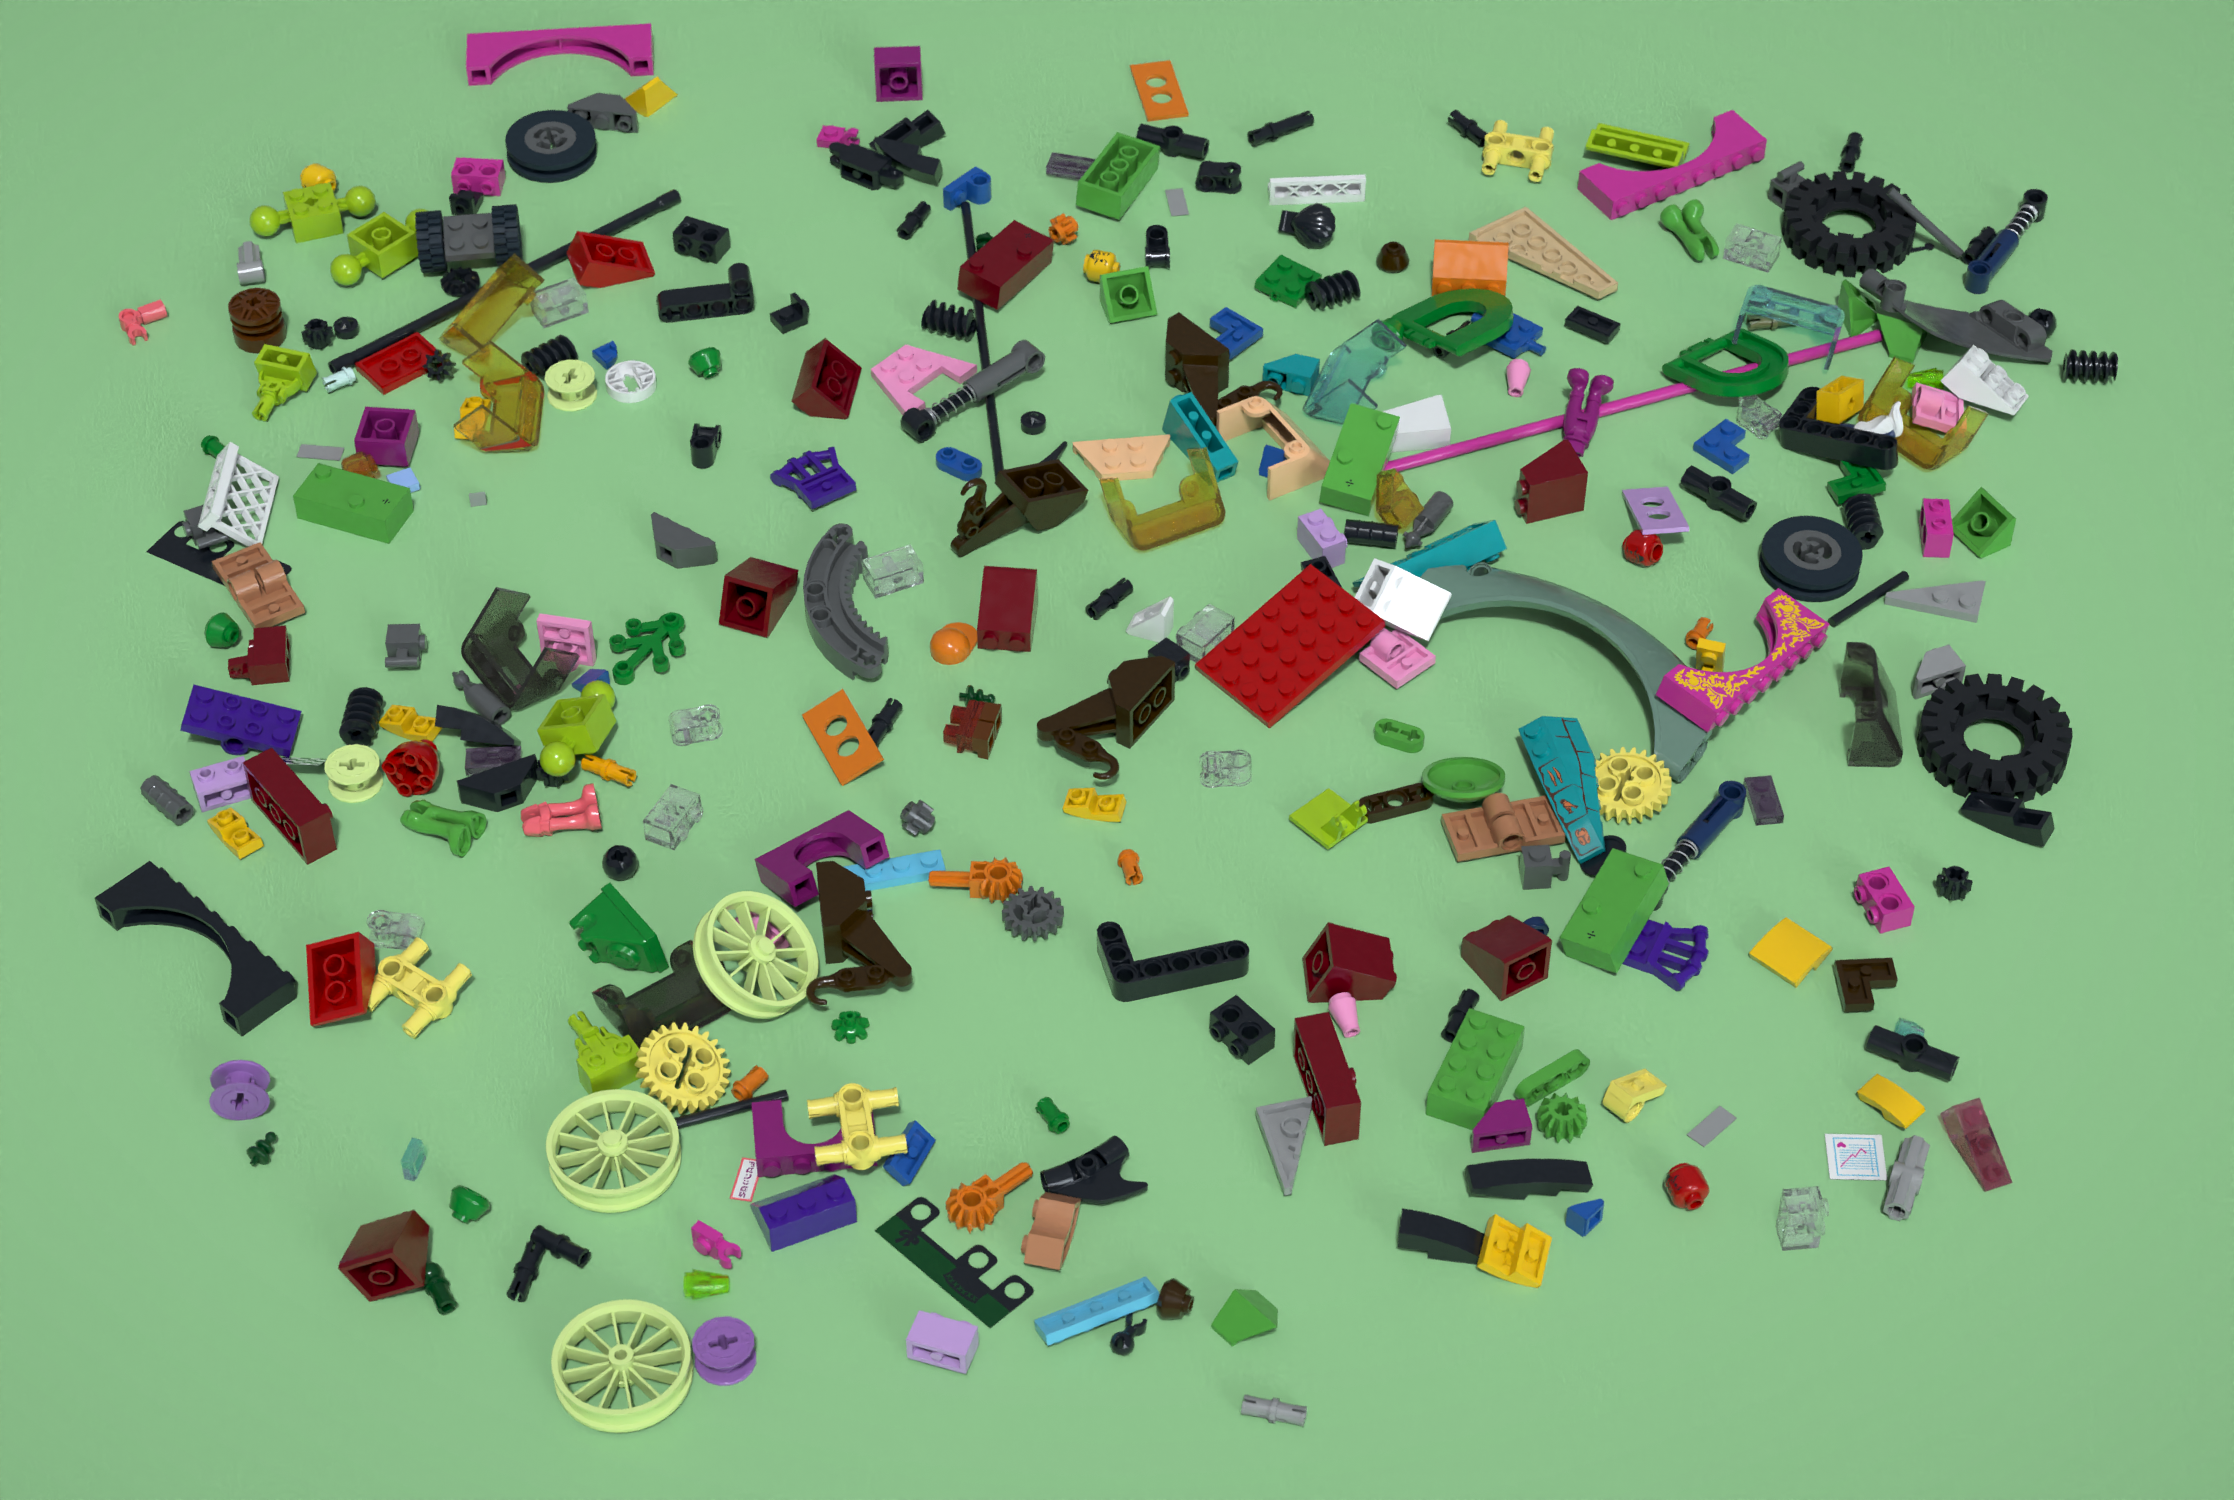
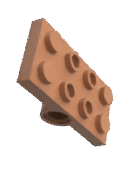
M261 542L212 561L213 569L253 628L272 627L305 613L304 605L287 582L282 565L277 559L272 560Z
M1495 793L1483 801L1482 807L1445 813L1441 817V823L1457 862L1520 851L1521 846L1553 845L1565 842V832L1547 795L1510 802L1506 794Z

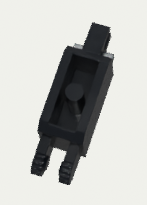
M838 142L829 145V151L833 154L830 157V163L840 169L841 178L872 191L879 190L883 185L897 187L904 181V172L892 166L890 157L853 142L849 146Z

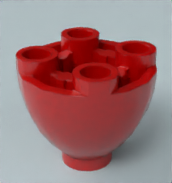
M423 739L420 741L404 742L389 752L382 763V769L386 773L388 780L397 788L400 795L405 797L421 795L432 789L439 775L437 747L432 741Z

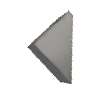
M485 492L469 494L471 507L487 505Z

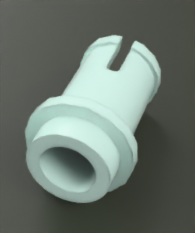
M342 367L341 371L322 378L323 385L334 382L325 387L328 393L347 384L349 386L353 385L356 377L351 367Z

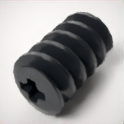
M1349 270L1335 273L1332 276H1325L1324 279H1316L1315 282L1309 281L1305 285V296L1312 310L1316 309V305L1320 310H1324L1326 303L1329 307H1333L1335 304L1334 299L1337 304H1342L1343 297L1348 302L1351 301L1352 295L1355 299L1361 296L1358 280Z
M933 299L930 306L928 305L923 313L922 329L929 328L930 331L934 332L938 330L941 334L956 335L957 338L961 339L965 337L966 340L970 341L975 334L977 326L974 310L969 309L965 315L964 307H960L955 312L956 307L954 304H951L949 309L946 310L947 305L945 302H942L939 308H937V300Z
M558 335L555 339H550L547 343H542L538 347L530 349V352L526 351L521 355V363L524 370L526 371L527 368L540 379L545 377L544 370L547 371L552 365L564 360H578L574 344L564 335Z
M2071 349L2068 356L2065 353L2063 360L2064 381H2067L2069 374L2073 375L2074 381L2078 380L2079 375H2083L2084 382L2088 381L2090 375H2093L2094 383L2098 382L2100 376H2103L2104 383H2108L2110 376L2113 377L2114 382L2116 381L2118 370V356L2116 352H2111L2109 357L2105 351H2102L2099 356H2097L2096 351H2091L2087 356L2085 350H2081L2077 356L2075 349Z
M1866 493L1849 497L1842 505L1849 531L1858 539L1862 550H1869L1878 543L1884 532L1875 498Z
M360 687L354 689L349 694L339 729V735L347 745L359 744L368 746L371 744V738L375 734L379 713L384 701L380 692L372 688Z

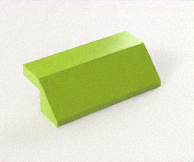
M1598 123L1597 128L1591 130L1585 150L1673 168L1684 164L1690 143Z

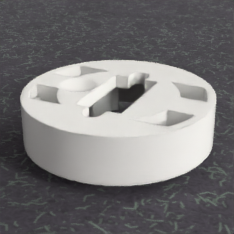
M641 361L620 362L612 366L605 376L607 393L611 398L619 402H640L649 398L656 390L655 371L650 365ZM628 376L630 379H635L638 385L635 389L636 391H628L623 382L625 377Z

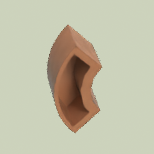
M1045 1192L1039 1200H1035L1032 1210V1217L1035 1220L1028 1235H1024L1021 1245V1253H1025L1024 1263L1056 1270L1061 1269L1072 1242L1081 1199Z

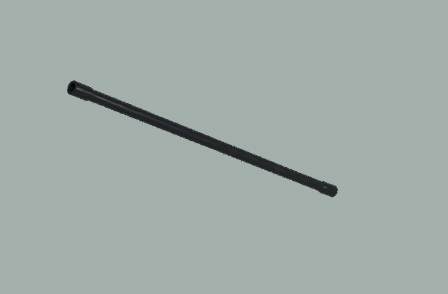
M673 189L590 233L611 236L658 211H663L681 202L680 194L676 189ZM571 242L350 353H345L329 361L328 367L330 371L334 374L341 371L342 367H353L355 363L416 332H420L567 258V251Z

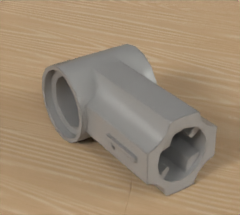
M252 241L243 242L242 246L238 248L239 263H237L240 285L265 282L259 245L254 244Z

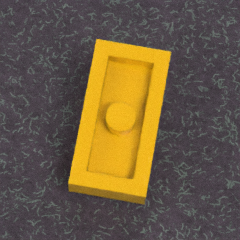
M1699 638L1696 649V669L1723 672L1726 643Z

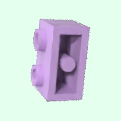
M1322 509L1298 516L1297 540L1312 559L1326 556L1332 568L1345 564V550L1348 546L1347 539L1343 533L1337 530L1333 520L1327 517Z
M244 756L189 771L194 792L202 812L251 799L243 767Z
M920 1310L906 1338L907 1358L964 1374L967 1373L979 1345L978 1326L972 1325L967 1321H957L943 1317L938 1313H927Z

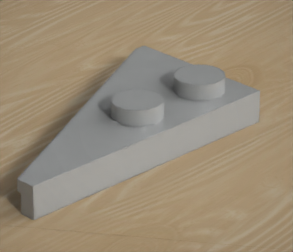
M1981 580L1887 592L1884 604L1977 623L1986 581Z
M1311 1096L1256 1107V1117L1284 1196L1292 1194L1312 1109Z

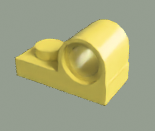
M1642 1069L1612 1080L1603 1098V1105L1624 1122L1629 1123L1640 1113L1645 1101L1663 1095L1667 1085L1648 1070Z

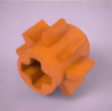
M1062 213L1050 220L1052 226L1049 227L1048 231L1050 237L1055 242L1061 241L1062 245H1065L1077 238L1075 233L1078 231V224L1072 216L1066 217Z

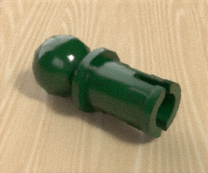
M427 1262L424 1282L425 1292L433 1299L438 1313L448 1314L457 1306L449 1291V1282L445 1277H442V1268L437 1263Z

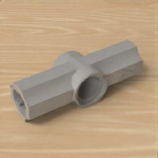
M1913 1135L1910 1138H1905L1899 1153V1159L1894 1163L1888 1185L1890 1188L1883 1212L1890 1219L1896 1221L1908 1219L1914 1204L1915 1195L1919 1194L1925 1172L1923 1168L1930 1144L1926 1143L1922 1137Z

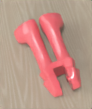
M593 783L583 786L581 797L578 800L565 803H547L545 801L538 805L534 804L526 807L520 813L523 822L522 829L526 836H552L553 831L588 829L594 831L602 829Z

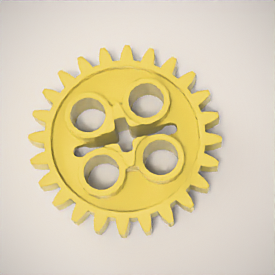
M1621 747L1620 753L1610 749V756L1600 753V761L1596 760L1597 767H1595V773L1599 785L1597 788L1601 804V810L1599 811L1600 815L1606 814V821L1616 817V822L1619 824L1622 818H1626L1627 822L1631 824L1632 818L1636 817L1640 822H1643L1644 814L1652 818L1653 810L1661 812V804H1668V796H1671L1672 784L1669 768H1664L1663 760L1656 762L1655 754L1647 757V750L1637 754L1635 747L1631 749L1630 753L1626 752L1624 747Z
M672 1022L668 1029L661 1025L657 1032L652 1030L636 1053V1056L639 1058L635 1062V1066L640 1068L636 1077L644 1078L640 1087H649L650 1092L648 1095L651 1097L656 1095L659 1102H666L669 1111L673 1106H677L679 1114H682L686 1107L690 1113H695L697 1108L701 1111L706 1110L708 1105L713 1107L717 1100L722 1097L725 1092L724 1089H726L730 1082L727 1078L731 1070L726 1068L730 1060L721 1058L725 1049L715 1048L718 1039L709 1041L707 1039L709 1036L708 1031L700 1035L698 1034V1026H695L690 1031L688 1030L687 1023H684L678 1029L675 1022ZM689 1047L691 1049L690 1056L684 1066V1075L679 1082V1087L676 1089L675 1083L682 1070V1061ZM662 1073L667 1074L670 1078L663 1076ZM689 1083H692L697 1088H693L692 1086H690Z

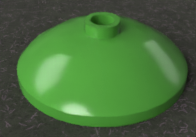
M1447 758L1429 764L1422 772V783L1431 793L1443 799L1458 803H1469L1489 797L1500 790L1505 784V771L1496 763L1480 758Z

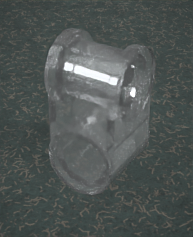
M1756 395L1739 398L1736 416L1737 424L1746 428L1761 440L1769 437L1770 432L1773 430H1779V421L1783 415L1778 409L1771 407Z
M708 704L672 712L668 717L673 743L678 746H687L693 743L718 739L723 733V727L719 722V709L715 705ZM707 712L709 713V718H710V719H708V720H707V716H706V713H707ZM709 726H712V733L709 731Z
M1207 751L1199 758V764L1202 767L1200 782L1203 786L1209 788L1220 786L1241 787L1249 784L1252 780L1251 756L1247 751ZM1210 759H1213V765H1210Z
M385 910L374 911L367 918V925L371 930L369 940L374 943V947L404 951L416 937L421 939L425 921L421 916L413 913L405 914Z

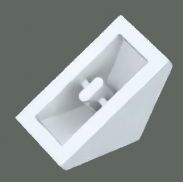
M1169 596L1135 613L1126 632L1129 635L1158 643L1164 638H1168L1173 628L1174 599Z

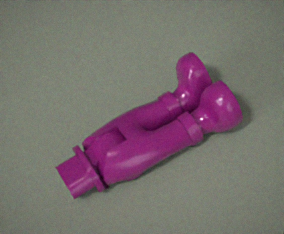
M1573 368L1569 370L1567 375V381L1572 391L1569 394V401L1564 416L1563 440L1568 439L1578 457H1583L1584 451L1589 447V442L1597 428L1599 408L1602 402L1601 397L1611 392L1614 381L1606 375H1596L1591 379L1588 390L1589 395L1583 413L1581 408L1585 396L1584 391L1589 381V373L1581 368Z

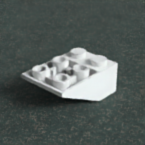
M1975 345L1951 367L1941 380L1958 398L2011 415H2015L2029 397L2023 386L2019 383H2014L2001 366H1996L1989 359L1988 354Z
M1374 558L1355 598L1381 617L1386 626L1429 642L1452 594L1397 566Z

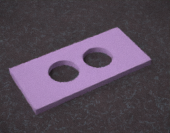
M1668 487L1622 490V495L1642 535L1689 532V525ZM1646 502H1657L1662 505L1657 507H1649L1642 504ZM1653 514H1663L1668 516V518L1654 519L1648 516Z

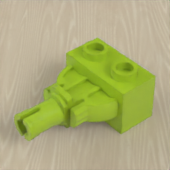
M264 344L254 362L259 374L260 386L256 393L260 401L252 411L253 417L257 420L262 418V421H266L274 406L283 404L287 397L292 396L298 390H308L317 374L309 353Z
M582 1011L577 1012L579 1020L575 1014L569 1017L568 1024L579 1036L574 1041L575 1048L578 1050V1059L576 1061L579 1080L588 1094L620 1089L640 1079L636 1077L640 1068L635 1066V1062L639 1058L636 1056L639 1048L629 1034L620 1037L609 1033L603 1026L600 1027L599 1032V1028L592 1026Z

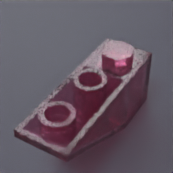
M1980 1097L1954 1105L1940 1113L1952 1144L1984 1192L2013 1183Z

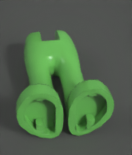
M1693 199L1688 201L1684 205L1682 213L1677 205L1667 206L1661 212L1660 220L1667 229L1675 232L1682 240L1692 258L1697 261H1703L1705 252L1709 258L1719 255L1717 242L1700 221L1704 213V207L1699 200Z
M426 800L412 802L410 810H405L400 818L401 823L411 830L446 838L450 851L460 857H464L468 853L471 837L479 839L483 835L487 823L486 817L482 813L473 810L463 812L433 805Z

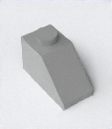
M1950 645L1925 652L1915 680L1912 695L1915 700L1931 695L1939 687L1945 690L1946 682L1958 678L1963 682L1966 665Z

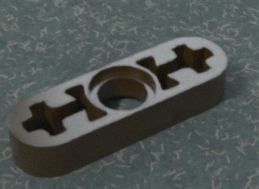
M1415 783L1362 797L1359 799V807L1365 805L1367 809L1365 816L1368 818L1367 824H1372L1429 809L1433 805L1434 794L1423 783ZM1391 800H1399L1403 804L1400 806H1392L1388 802Z

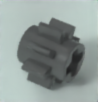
M919 800L917 804L913 801L909 802L901 812L900 818L904 821L901 826L915 836L918 831L925 834L935 821V816L931 814L934 809L922 800Z

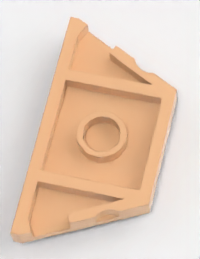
M1170 434L1073 442V453L1075 455L1080 454L1084 458V464L1095 472V476L1101 482L1153 478L1157 465L1163 459L1166 447L1170 446Z

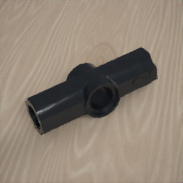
M1141 123L1136 135L1137 139L1160 146L1163 154L1168 157H1177L1183 154L1205 159L1209 148V140L1206 138L1185 134L1180 127L1174 125L1163 129Z
M1691 465L1686 469L1681 478V485L1706 498V504L1710 509L1718 511L1725 509L1744 521L1749 520L1756 510L1757 502L1731 488V481L1724 476L1712 477Z
M1874 1025L1866 1045L1868 1050L1897 1060L1901 1069L1907 1072L1923 1070L1949 1081L1952 1080L1960 1059L1956 1055L1929 1046L1927 1040L1920 1034L1911 1033L1903 1036L1877 1025Z

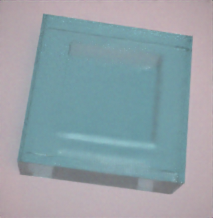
M411 1138L401 1159L404 1179L415 1181L426 1160L424 1145L421 1139Z

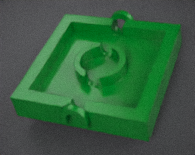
M1280 254L1256 279L1254 288L1270 295L1271 300L1274 302L1280 300L1297 308L1306 298L1305 285L1307 282H1315L1316 279L1322 278V274Z

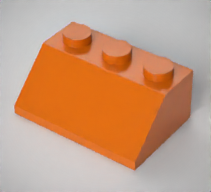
M1435 239L1432 296L1458 289H1485L1505 296L1508 243Z

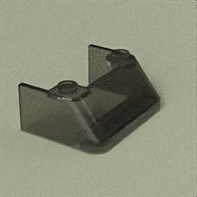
M496 587L464 639L461 654L481 682L510 711H518L557 693L580 656L577 653L544 647L534 666H532L518 649L525 635L524 626L518 617L531 596L527 593Z

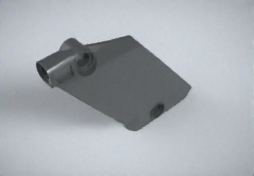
M1873 268L1868 269L1860 279V287L1881 301L1880 307L1883 310L1894 313L1898 312L1930 334L1967 348L1975 345L1986 353L1999 356L2051 362L2053 351L2045 346L2047 335L2044 327L2002 299L1982 306L1979 311L1969 313L1904 300L1907 285L1900 280H1889Z

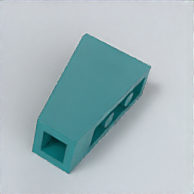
M1189 392L1185 395L1179 394L1173 397L1168 405L1162 427L1163 432L1166 435L1170 434L1172 442L1212 485L1234 476L1239 461L1193 393Z

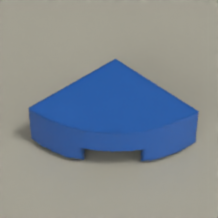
M614 341L592 350L593 358L606 370L611 368L618 358L617 347Z

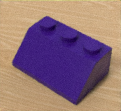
M836 1174L750 1204V1208L771 1252L857 1222L855 1198L845 1178Z

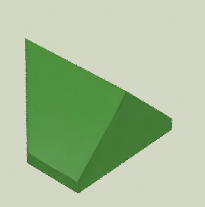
M1848 280L1842 281L1837 309L1851 337L1861 334L1878 321L1876 313H1880L1873 300Z
M1876 313L1889 350V357L1913 364L1927 335V331L1914 323Z
M1234 1289L1212 1322L1211 1328L1233 1347L1243 1339L1276 1328L1278 1309L1257 1290Z

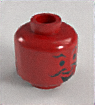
M1635 530L1624 539L1623 550L1629 562L1642 566H1651L1660 560L1663 554V544L1656 534L1642 535L1640 530Z
M1680 1163L1669 1170L1668 1176L1665 1179V1187L1673 1204L1679 1208H1687L1689 1210L1702 1206L1709 1194V1185L1701 1169L1689 1163Z

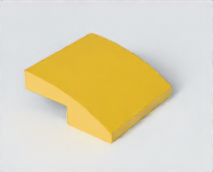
M1785 917L1754 946L1749 955L1750 958L1797 988L1811 969L1816 971L1833 948Z
M1494 1214L1488 1219L1477 1267L1506 1281L1538 1288L1542 1283L1552 1237L1528 1223L1519 1228Z

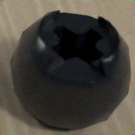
M2037 308L2028 314L2030 318L2044 327L2047 335L2046 338L2054 333L2057 327V320L2053 312Z
M615 845L609 848L602 859L604 872L610 878L616 880H625L631 877L638 865V859L634 851L624 845Z

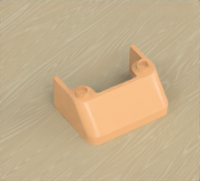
M1253 396L1217 410L1216 429L1224 441L1263 427L1284 450V456L1287 460L1268 467L1267 498L1269 500L1324 479L1330 463L1329 459L1285 412L1266 399Z

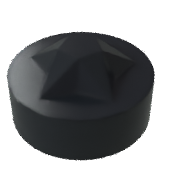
M341 317L333 324L334 333L340 339H351L359 333L358 321L353 317Z
M1030 411L1022 415L1021 429L1023 432L1036 435L1045 430L1046 418L1042 413Z

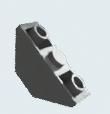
M595 93L568 104L567 109L569 112L584 117L591 123L594 129L638 133L639 131L637 112L620 95Z
M656 512L651 514L657 559L677 569L712 565L717 562L716 542L672 521L668 517H664Z

